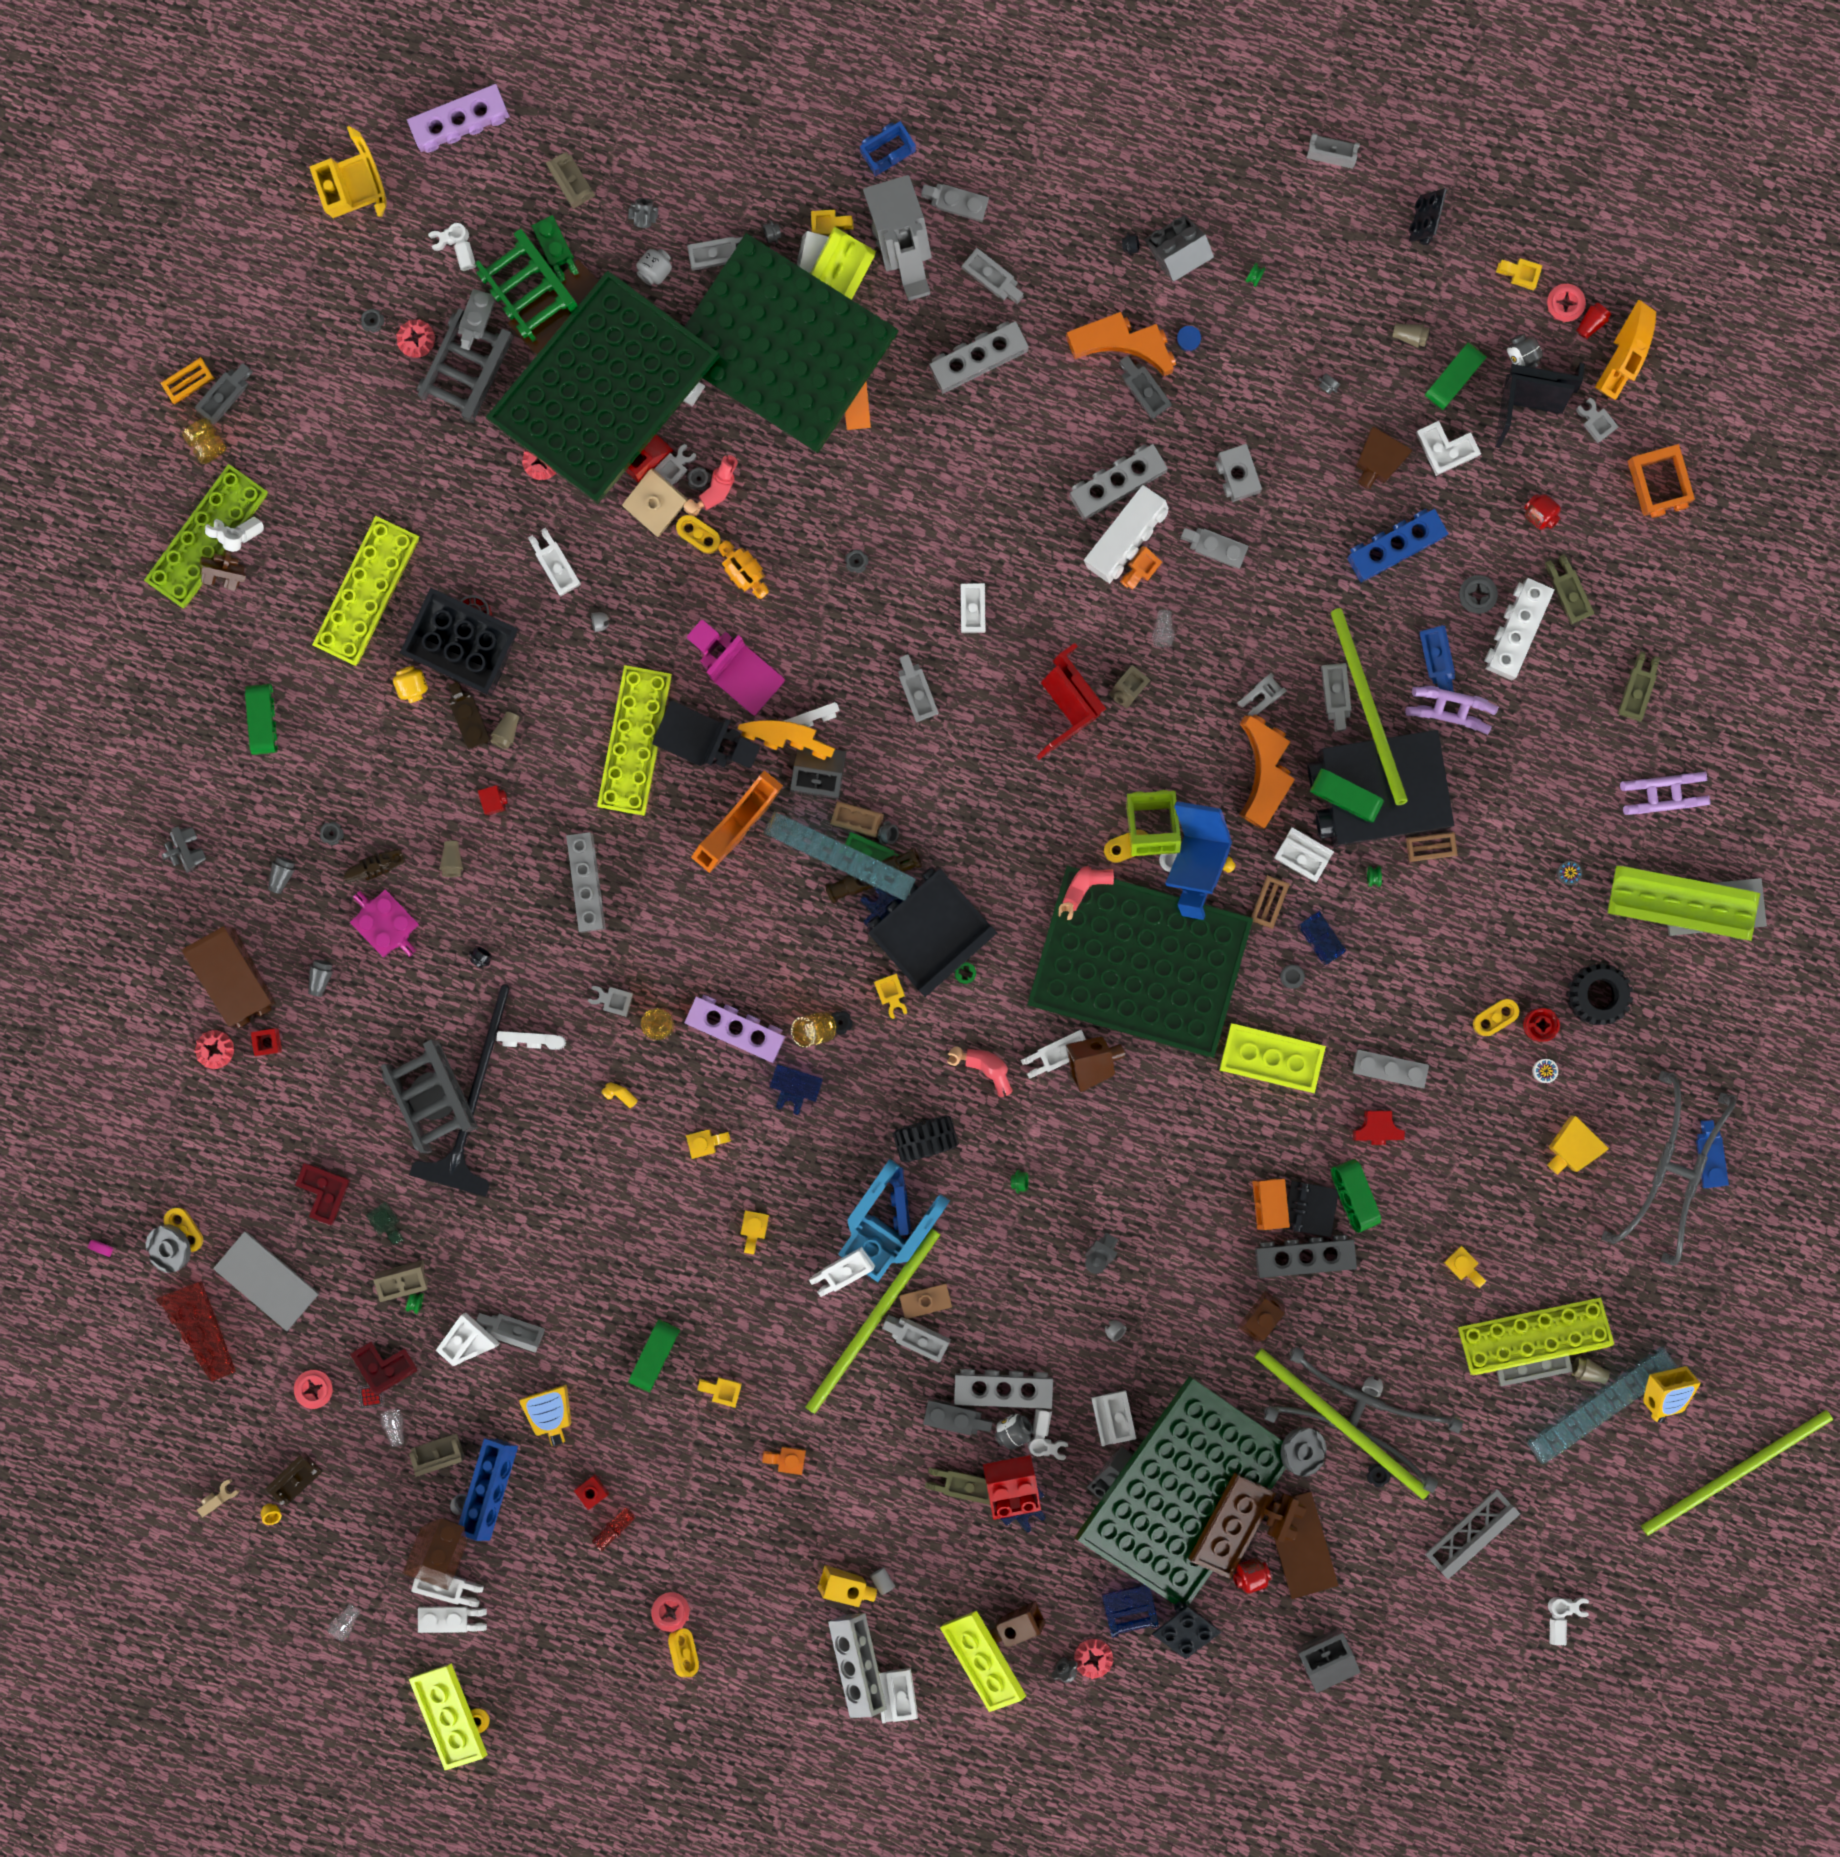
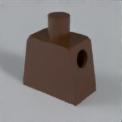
M1373 426L1368 433L1356 463V467L1364 471L1358 480V484L1366 489H1370L1376 479L1385 483L1410 455L1412 449Z
M1103 1037L1091 1038L1066 1045L1071 1076L1080 1092L1114 1076L1113 1062L1125 1058V1052L1121 1044L1109 1047Z
M1264 1291L1238 1325V1328L1256 1342L1264 1341L1285 1314V1305L1267 1291Z
M1033 1601L1000 1617L996 1628L989 1630L996 1644L1003 1641L1007 1648L1040 1635L1046 1622L1036 1601Z

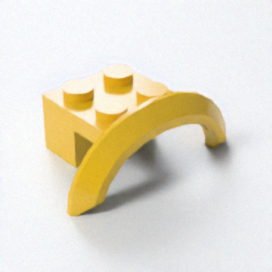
M347 126L350 138L355 143L360 154L339 163L330 158L309 166L322 206L328 215L336 218L376 202L374 207L377 216L382 217L387 206V200L376 164L361 133Z

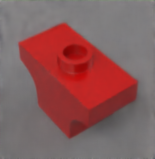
M1365 1111L1363 1125L1359 1129L1353 1130V1140H1371V1145H1386V1140H1405V1130H1400L1393 1124L1392 1111Z

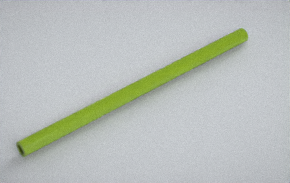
M1341 608L1335 609L1331 612V616L1396 805L1405 804L1408 800L1343 610Z
M933 1228L930 1229L806 1405L810 1412L815 1414L938 1240L941 1234Z
M1263 1348L1258 1350L1254 1358L1422 1500L1429 1495L1430 1492L1424 1490L1423 1484Z
M1827 1410L1821 1412L1642 1524L1641 1528L1647 1536L1654 1533L1833 1421L1832 1416Z

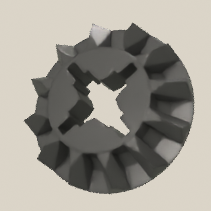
M1475 575L1462 583L1458 596L1461 605L1468 612L1481 614L1488 612L1494 607L1497 602L1498 591L1491 579L1486 576ZM1477 585L1481 593L1488 594L1480 598L1479 605L1477 604L1476 597L1468 595L1476 591Z

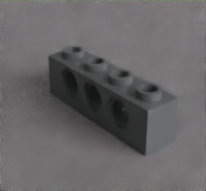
M1344 1234L1334 1235L1333 1240L1323 1241V1237L1308 1238L1309 1242L1299 1243V1239L1284 1240L1285 1245H1275V1241L1260 1242V1247H1255L1257 1276L1259 1278L1357 1269L1354 1240L1348 1239L1347 1235ZM1327 1247L1335 1249V1256L1331 1260H1326L1323 1255ZM1304 1249H1309L1311 1252V1258L1307 1262H1301L1299 1259V1254ZM1280 1251H1284L1287 1254V1260L1284 1264H1277L1275 1262V1255Z

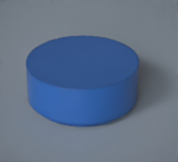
M1185 326L1180 329L1177 335V344L1182 350L1193 351L1199 346L1201 334L1197 328Z

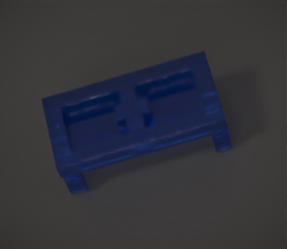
M1320 910L1297 925L1323 965L1329 964L1347 951L1322 916Z

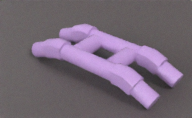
M1424 686L1413 687L1412 695L1437 699L1434 708L1425 705L1406 707L1405 713L1406 716L1434 718L1464 725L1488 735L1492 726L1481 722L1476 717L1468 716L1469 708L1472 706L1495 715L1499 707L1482 697L1464 695L1439 689V687ZM1447 700L1461 703L1457 714L1443 711Z
M1704 771L1622 781L1620 783L1622 791L1647 789L1648 803L1625 805L1623 812L1625 815L1710 805L1709 795L1682 799L1681 793L1682 784L1707 781V773ZM1671 786L1672 800L1658 802L1656 787Z

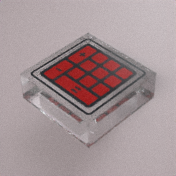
M368 1384L357 1386L360 1410L386 1406L384 1391L375 1396Z

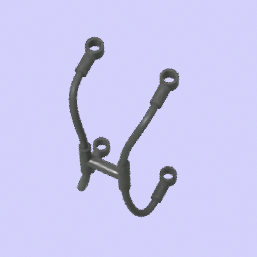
M1661 1071L1658 1080L1671 1085L1673 1083L1675 1093L1674 1119L1669 1141L1666 1142L1652 1180L1653 1186L1638 1214L1620 1234L1616 1235L1604 1231L1601 1240L1615 1245L1636 1227L1651 1205L1658 1187H1661L1666 1171L1690 1179L1684 1194L1686 1197L1680 1217L1676 1254L1673 1256L1663 1252L1660 1260L1663 1263L1676 1266L1682 1257L1691 1199L1695 1196L1708 1159L1707 1154L1718 1132L1733 1111L1737 1099L1734 1095L1720 1092L1717 1102L1728 1107L1709 1135L1701 1154L1697 1157L1698 1159L1693 1170L1670 1162L1675 1148L1674 1142L1680 1121L1681 1090L1679 1081L1674 1073Z
M1296 1346L1290 1350L1291 1361L1298 1364L1301 1363L1325 1383L1342 1391V1394L1357 1400L1348 1420L1355 1427L1367 1404L1380 1411L1385 1410L1409 1418L1447 1423L1449 1425L1448 1430L1457 1434L1462 1429L1464 1420L1458 1417L1448 1418L1398 1409L1347 1385L1343 1386L1327 1377L1303 1358L1305 1350ZM1269 1406L1264 1410V1419L1272 1423L1275 1422L1278 1413L1281 1412L1316 1418L1337 1428L1322 1414L1314 1411L1283 1406ZM1356 1427L1376 1445L1391 1453L1422 1480L1424 1490L1431 1493L1435 1491L1438 1479L1429 1475L1426 1476L1396 1449L1372 1436V1433Z

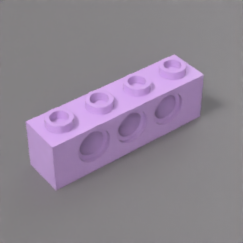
M494 84L407 119V122L420 152L425 151L429 153L439 148L438 145L445 142L448 144L458 142L461 136L465 134H478L483 131V127L490 124L498 126L506 121L505 118H508L509 114L499 89ZM479 108H487V112L484 115H476ZM457 117H465L462 124H454V120ZM434 126H443L441 132L437 134L431 133Z
M704 994L702 999L699 997L695 998L684 1022L685 1024L769 1062H775L786 1037L781 1034L782 1029L769 1024L768 1028L759 1025L761 1020L747 1014L746 1018L737 1015L739 1010L726 1004L724 1008L715 1005L717 1000ZM711 1011H717L721 1016L720 1022L716 1025H712L708 1021V1014ZM736 1020L740 1021L743 1025V1030L738 1035H734L730 1031V1024ZM757 1030L762 1031L765 1035V1040L760 1045L752 1041V1034Z

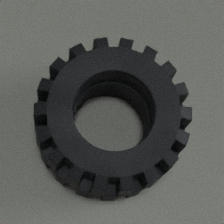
M1596 964L1580 969L1579 973H1575L1572 977L1573 981L1568 984L1570 990L1566 992V997L1570 999V1002H1567L1568 1006L1574 1010L1572 1013L1575 1016H1579V1020L1588 1022L1591 1025L1612 1024L1616 1020L1622 1019L1624 1017L1623 1014L1631 1008L1628 1006L1629 1003L1633 1002V997H1630V992H1633V988L1629 987L1628 983L1630 980L1628 977L1623 976V971L1615 969L1616 967L1612 965ZM1596 980L1605 981L1612 990V1000L1604 1009H1596L1588 1000L1589 986Z
M948 1115L896 1129L892 1133L901 1162H911L954 1149L959 1145L952 1118Z

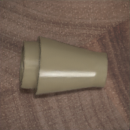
M1396 323L1393 338H1398L1417 348L1419 346L1425 347L1430 328L1424 327V324Z
M506 712L491 734V743L500 748L509 749L510 745H513L520 717L514 713Z
M457 841L444 842L439 868L442 871L443 877H460L461 871L464 870L459 851V842Z
M1577 1357L1572 1363L1573 1372H1571V1375L1575 1376L1577 1380L1607 1383L1610 1375L1609 1370L1602 1368L1590 1359Z

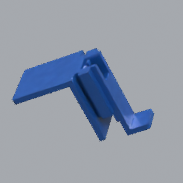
M1176 802L1174 807L1184 833V838L1181 843L1180 853H1177L1168 875L1166 886L1183 890L1178 901V907L1182 916L1204 920V902L1207 894H1212L1230 852L1232 840L1220 808Z

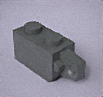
M928 1398L923 1425L971 1436V1434L977 1435L978 1430L991 1432L993 1421L981 1418L982 1413L977 1412L975 1408Z

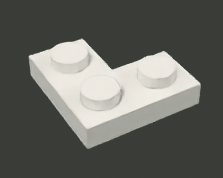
M1439 421L1416 431V435L1436 476L1481 455L1471 433L1449 442Z

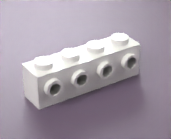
M1142 485L1084 559L1086 567L1109 584L1113 579H1117L1122 574L1123 566L1126 562L1136 556L1141 543L1151 537L1155 525L1158 522L1161 523L1166 518L1169 509L1166 500Z
M1529 578L1523 583H1518L1513 596L1517 597L1514 605L1509 604L1504 614V618L1507 619L1504 628L1500 626L1494 637V640H1497V644L1494 649L1490 648L1486 655L1487 670L1510 680H1514L1517 677L1555 589Z

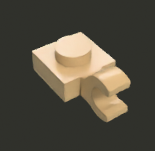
M227 1479L221 1484L218 1495L215 1496L212 1492L200 1501L203 1506L198 1508L197 1511L202 1518L228 1499L239 1494V1489L232 1493L227 1490V1485L232 1482V1479Z

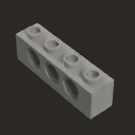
M1009 321L1004 322L996 327L997 331L988 334V332L982 333L975 338V342L969 345L962 343L953 349L954 352L946 356L943 353L934 357L932 363L929 364V369L941 393L944 394L1027 353L1029 346L1016 321L1011 324ZM1001 340L1006 344V347L1003 350H996L993 347V343ZM975 351H981L985 357L980 361H976L971 357V354ZM953 362H960L963 368L955 372L949 366Z
M1146 444L1134 450L1135 455L1126 459L1124 456L1113 463V468L1108 471L1101 469L1092 475L1093 479L1087 483L1081 481L1071 488L1073 491L1070 492L1069 497L1083 521L1167 472L1168 468L1154 444L1149 447ZM1139 463L1144 467V472L1136 474L1132 471L1131 466ZM1115 475L1121 476L1124 483L1121 486H1115L1111 483V477ZM1095 487L1100 488L1103 496L1094 498L1090 495V490Z
M591 832L566 835L579 932L606 930L594 836Z
M960 1369V1373H955L954 1405L1052 1409L1053 1377H1048L1047 1372H1033V1376H1024L1023 1371H1009V1375H999L998 1370H985V1374H975L974 1369ZM975 1382H984L986 1390L983 1393H975L972 1389ZM1007 1382L1011 1386L1010 1391L1007 1394L998 1393L996 1388L999 1383ZM1025 1383H1031L1034 1385L1035 1390L1031 1395H1024L1021 1392V1387Z
M866 1614L842 1615L829 1621L828 1624L850 1718L873 1717L887 1710Z

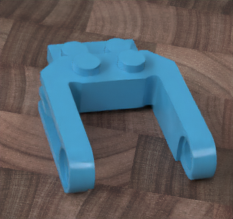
M891 1159L888 1160L849 1216L848 1226L851 1236L838 1254L844 1257L862 1247L875 1265V1268L866 1275L876 1282H879L891 1263L897 1264L909 1261L950 1202L949 1199L939 1194L907 1240L903 1239L902 1235L899 1236L898 1232L875 1216L869 1215L867 1212L900 1166Z

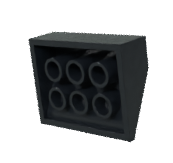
M430 587L400 654L492 697L502 676L519 629Z

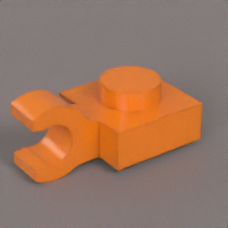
M1142 546L1136 556L1128 563L1132 570L1125 574L1120 582L1126 588L1130 587L1133 590L1141 578L1148 581L1162 561L1147 547Z
M782 1446L781 1453L764 1451L762 1463L779 1464L778 1472L802 1475L806 1450Z

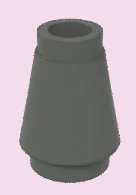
M277 856L276 860L272 861L267 889L281 894L295 871V862L285 857Z
M314 959L313 964L310 965L308 994L322 997L334 972L332 963Z

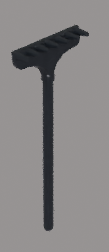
M503 984L500 987L467 1101L473 1115L510 987L507 984ZM459 1129L455 1146H453L452 1151L444 1159L437 1162L416 1161L413 1163L409 1176L487 1197L490 1187L487 1179L471 1173L465 1163L464 1147L469 1132H464L462 1129Z

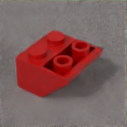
M656 434L628 467L626 472L639 484L651 468L654 469L669 453L673 452V449Z
M1031 1455L983 1464L993 1520L1041 1511Z

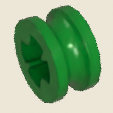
M1255 263L1245 282H1252L1256 288L1266 268H1259L1258 263Z
M1377 865L1376 868H1372V866L1367 867L1368 887H1372L1374 884L1377 887H1381L1382 869L1380 865Z
M964 962L955 970V977L962 984L971 983L976 977V969L971 963ZM963 966H968L969 971L973 972L971 978L967 977L968 980H963L962 975L958 974L960 968L964 969Z
M424 1293L409 1295L406 1305L407 1312L413 1310L415 1314H419Z

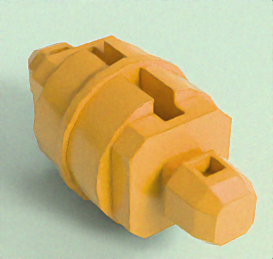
M727 540L718 546L722 556L727 557L722 565L725 567L724 571L728 574L730 580L739 589L742 588L744 592L752 588V593L757 598H764L769 593V590L764 582H760L765 575L757 559L748 550L745 551L743 548L735 551V546Z

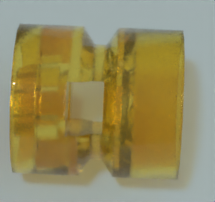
M207 418L194 422L182 433V437L188 446L194 448L193 453L200 464H207L213 461L227 449L221 437L214 435L216 430Z
M655 1008L649 1010L641 1019L642 1032L653 1040L666 1039L674 1031V1018L670 1012L664 1009Z
M822 1011L798 1017L791 1026V1035L794 1042L804 1048L829 1042L836 1033L835 1020L830 1014Z

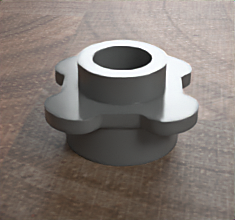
M1060 1659L1055 1670L1052 1672V1678L1054 1680L1060 1679L1064 1683L1071 1682L1077 1675L1078 1663L1075 1660Z

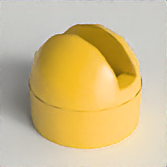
M268 1503L261 1509V1518L264 1524L273 1525L281 1520L282 1515L277 1505Z

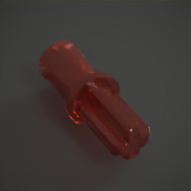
M625 1508L611 1523L607 1522L606 1527L592 1540L594 1545L597 1544L595 1547L603 1552L616 1537L620 1538L621 1532L635 1519L633 1512Z

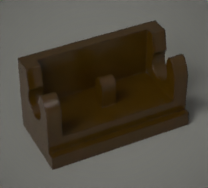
M304 1452L276 1477L265 1490L280 1505L283 1506L285 1504L287 1506L323 1471Z

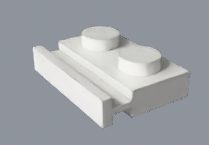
M1291 828L1274 859L1316 883L1334 851Z
M1126 1390L1091 1397L1101 1446L1136 1439Z
M911 1668L879 1672L887 1710L881 1712L882 1723L917 1719L918 1712Z

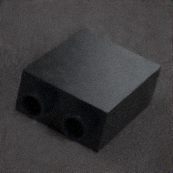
M1438 730L1386 738L1408 800L1402 805H1396L1374 740L1322 748L1318 751V761L1307 763L1310 787H1312L1320 769H1325L1384 800L1374 823L1368 822L1325 800L1326 809L1315 811L1319 838L1331 837L1332 848L1445 830L1453 827L1454 820Z

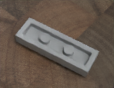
M1357 1050L1352 1073L1424 1089L1429 1065Z
M1565 1356L1497 1370L1496 1372L1499 1386H1506L1573 1372L1570 1357Z

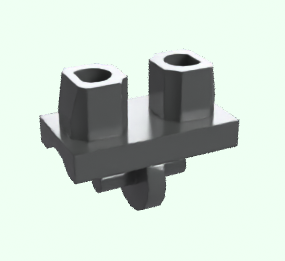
M179 827L172 828L170 836L175 849L171 841L164 844L167 852L161 856L163 860L171 859L173 866H177L180 864L177 857L179 855L186 873L194 870L195 866L204 862L206 857L201 848L190 852L186 844L197 840L193 827L179 829Z
M1105 1233L1098 1241L1096 1240L1085 1253L1087 1257L1085 1267L1090 1273L1099 1274L1103 1272L1106 1266L1114 1260L1117 1252L1113 1249L1118 1239Z

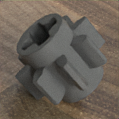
M638 198L635 200V203H631L628 219H634L633 224L635 226L648 228L652 223H656L658 207H653L652 200Z

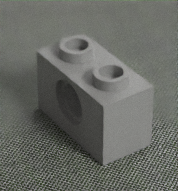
M1247 444L1218 454V460L1215 461L1218 474H1223L1226 483L1223 484V489L1227 498L1231 497L1232 502L1261 492L1262 487ZM1240 469L1243 472V478H1233L1231 470Z

